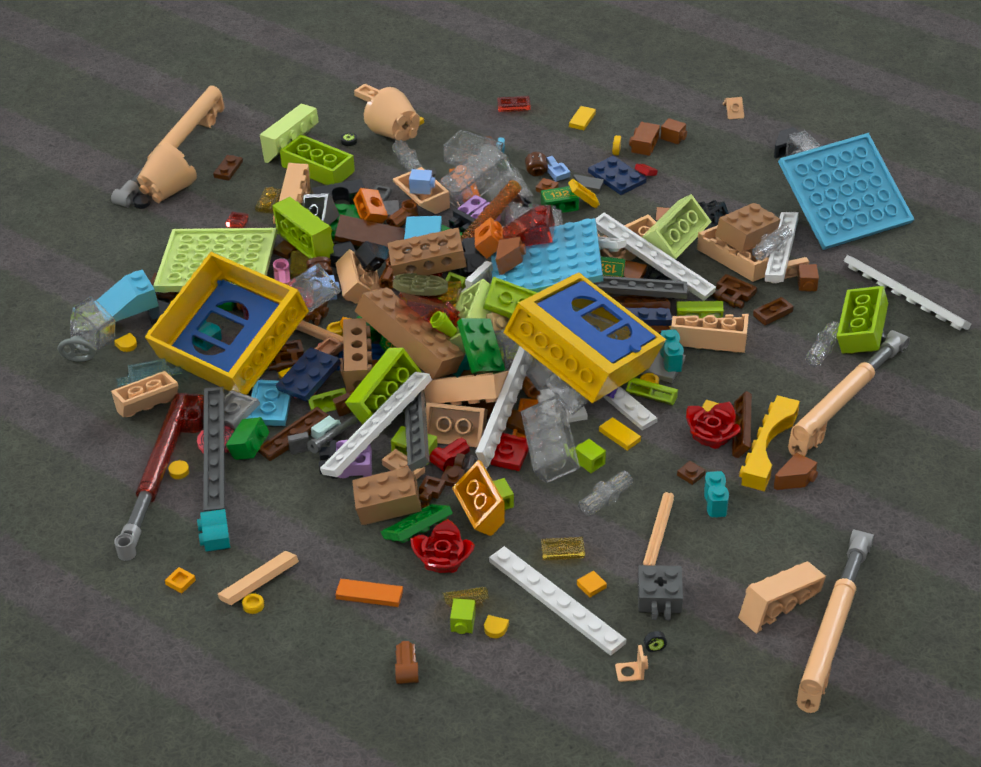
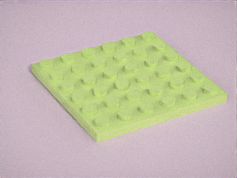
M172 229L153 285L155 292H180L181 288L185 286L210 252L267 276L277 229Z

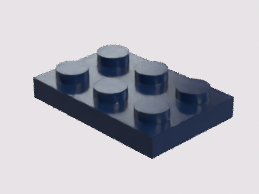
M614 155L588 168V173L595 178L604 179V184L620 195L645 184L647 180L646 177Z
M310 347L276 384V388L278 391L307 402L340 366V358Z

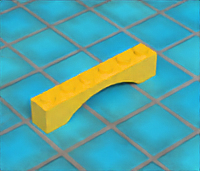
M777 395L775 401L770 403L769 414H765L763 427L758 429V439L753 440L752 452H748L745 460L746 465H742L739 477L742 478V486L765 492L771 478L772 469L766 448L776 435L793 427L798 416L800 401Z

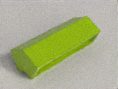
M676 301L677 316H698L700 319L707 315H714L715 318H723V301Z
M638 378L631 379L626 388L629 394L669 405H674L678 395V389Z

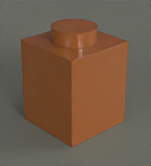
M668 118L661 126L660 139L679 144L682 140L686 139L685 123Z
M799 264L797 274L799 291H817L819 281L817 264Z

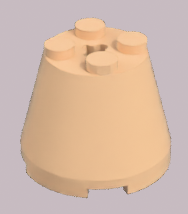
M386 87L377 91L378 94L371 102H367L364 110V121L369 129L378 135L398 141L415 138L419 128L420 117L405 94L394 87Z
M165 143L155 147L138 175L137 180L140 184V191L151 196L155 202L160 203L190 186L197 179V174L194 167L189 166L183 158L185 155L174 146Z

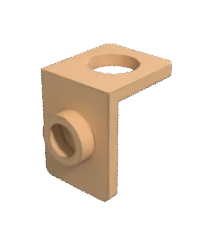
M742 97L726 98L723 105L727 106L728 119L744 118Z
M638 645L637 662L615 664L619 682L644 680V670L648 669V659L643 654L642 645ZM625 667H630L634 670V674L627 677L621 673V670Z

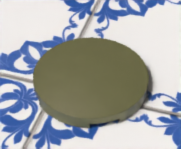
M417 273L399 274L395 276L392 284L394 289L413 295L432 296L444 294L448 291V282L444 278L430 275L429 277L417 275Z

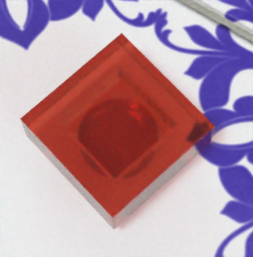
M231 212L226 221V226L229 228H244L249 220L248 214Z

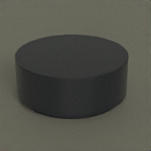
M140 194L133 198L134 207L138 209L147 208L151 204L150 197L146 194Z

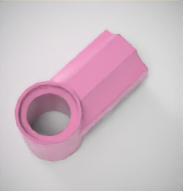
M286 259L275 260L273 262L274 279L291 286L289 262Z

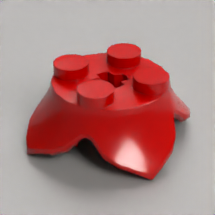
M730 401L716 404L710 411H706L700 406L687 407L686 420L691 429L690 432L693 434V439L702 445L718 449L740 432V426L735 424L736 414Z
M449 519L437 524L429 537L417 535L410 539L413 552L424 563L425 568L438 573L456 572L475 547L471 540L461 539L458 527Z

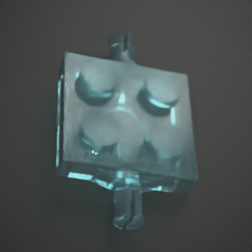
M164 358L128 365V376L116 379L118 386L163 371H166L170 376L182 374L181 366L169 368Z

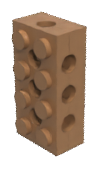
M459 228L388 243L394 279L395 276L404 273H417V275L427 276L467 267Z
M363 318L343 319L346 393L356 389L372 369L371 338H368L371 337L370 326H366V321Z

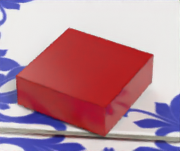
M636 164L635 166L636 171L646 176L657 175L658 170L646 164Z

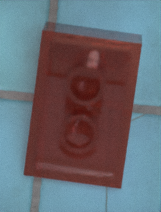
M540 205L532 208L503 227V239L520 237L522 244H525V246L553 242L555 221L551 205Z
M399 293L398 296L403 302L428 322H430L434 313L441 311L446 313L455 327L458 326L457 321L461 319L459 316L460 311L449 301L444 303L440 299Z

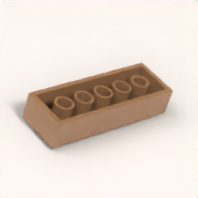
M383 288L362 294L355 312L396 348H404L415 364L425 373L430 374L432 379L457 372L465 354L457 345L452 344L444 334L433 328L431 323L425 321L417 311L411 309L404 300L397 297L391 289Z

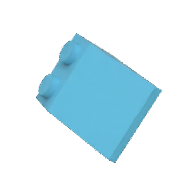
M143 270L125 275L94 302L106 325L159 306L155 289Z

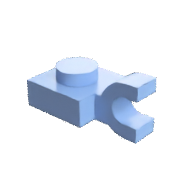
M553 156L546 158L549 163L547 172L555 181L570 177L571 172L563 162L557 163Z

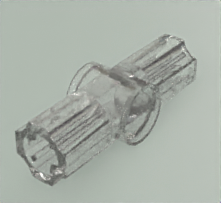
M396 140L392 145V150L397 156L399 165H402L401 168L404 167L409 172L412 169L422 167L418 161L416 151L414 149L411 150L405 141Z
M782 225L772 234L765 233L761 238V242L752 249V255L757 260L763 261L774 251L781 252L784 243L793 236L792 230L788 225Z
M834 321L828 323L824 330L817 334L815 343L805 357L810 366L816 367L821 365L826 356L831 354L832 347L838 340L839 323Z
M624 470L617 473L607 482L599 481L593 488L592 493L578 502V507L586 516H592L605 505L611 506L612 502L615 503L619 495L633 485V479Z

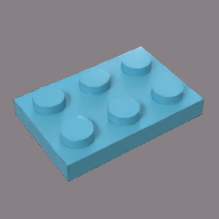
M258 380L253 387L251 397L258 399L260 405L246 419L261 417L265 425L286 426L292 396L277 390L276 384L279 381Z

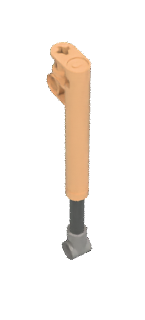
M209 86L159 144L164 145L168 143L178 148L197 125L211 128L216 122L218 112L221 113L224 110L221 91L215 86ZM143 167L121 189L113 191L111 195L112 203L129 208L130 204H133V198L140 190L137 177Z
M891 330L876 354L867 362L860 363L793 426L788 444L791 455L793 456L797 452L806 456L808 449H811L813 446L817 448V445L823 442L827 422L875 376V371L888 358L894 357L899 351L904 352L902 350L908 347L910 337Z
M855 529L852 531L846 566L841 579L837 580L834 585L799 685L797 705L802 711L813 713L820 707L822 694H825V688L828 685L832 660L856 592V585L854 583L861 563L865 561L867 553H870L874 534Z

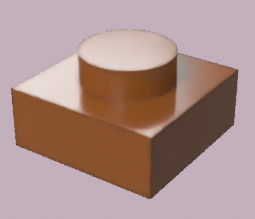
M543 178L536 186V192L541 193V190L558 188L559 183Z

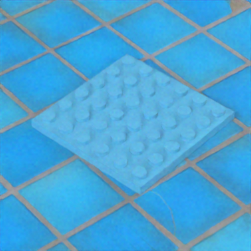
M869 133L786 156L778 161L823 250L914 221V217Z
M595 218L584 219L574 223L568 222L560 226H549L540 230L534 229L526 233H515L511 236L503 237V239L520 237L522 244L526 246L523 262L503 275H499L496 264L497 251L491 255V263L493 265L492 278L496 277L537 293L578 272L592 283L604 281Z

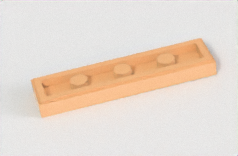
M284 551L218 593L219 599L229 605H233L298 563L297 555Z

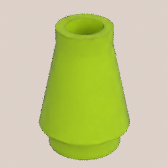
M437 311L432 315L430 323L433 328L450 338L455 336L457 328L452 324L446 313Z

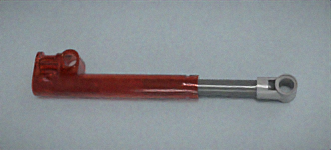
M177 393L174 395L137 488V501L129 521L124 525L121 534L115 538L114 543L119 559L128 561L136 556V545L141 535L140 528L150 502L156 499L180 433H198L203 430L204 395Z

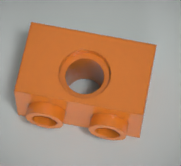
M360 188L353 199L360 219L383 224L388 214L379 191Z
M491 217L475 229V248L487 259L497 251L499 240L503 239L502 225Z

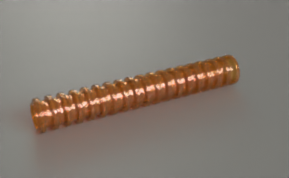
M510 180L481 214L478 215L474 222L469 225L465 232L462 233L460 236L461 241H463V238L475 237V229L490 217L496 220L500 213L521 192V185L515 180Z

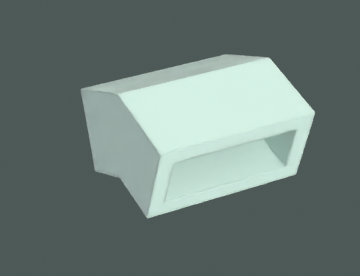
M327 416L311 427V436L315 439L320 438L340 425V420Z

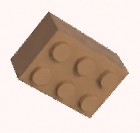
M752 203L720 217L715 236L743 253L775 238L781 219L772 212L763 209L759 204Z
M409 467L352 480L355 508L361 525L422 511L417 480L414 471H411Z

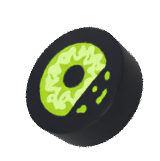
M351 132L342 134V145H355L357 143V135Z
M654 631L646 635L644 644L649 652L662 651L667 645V640L664 633Z

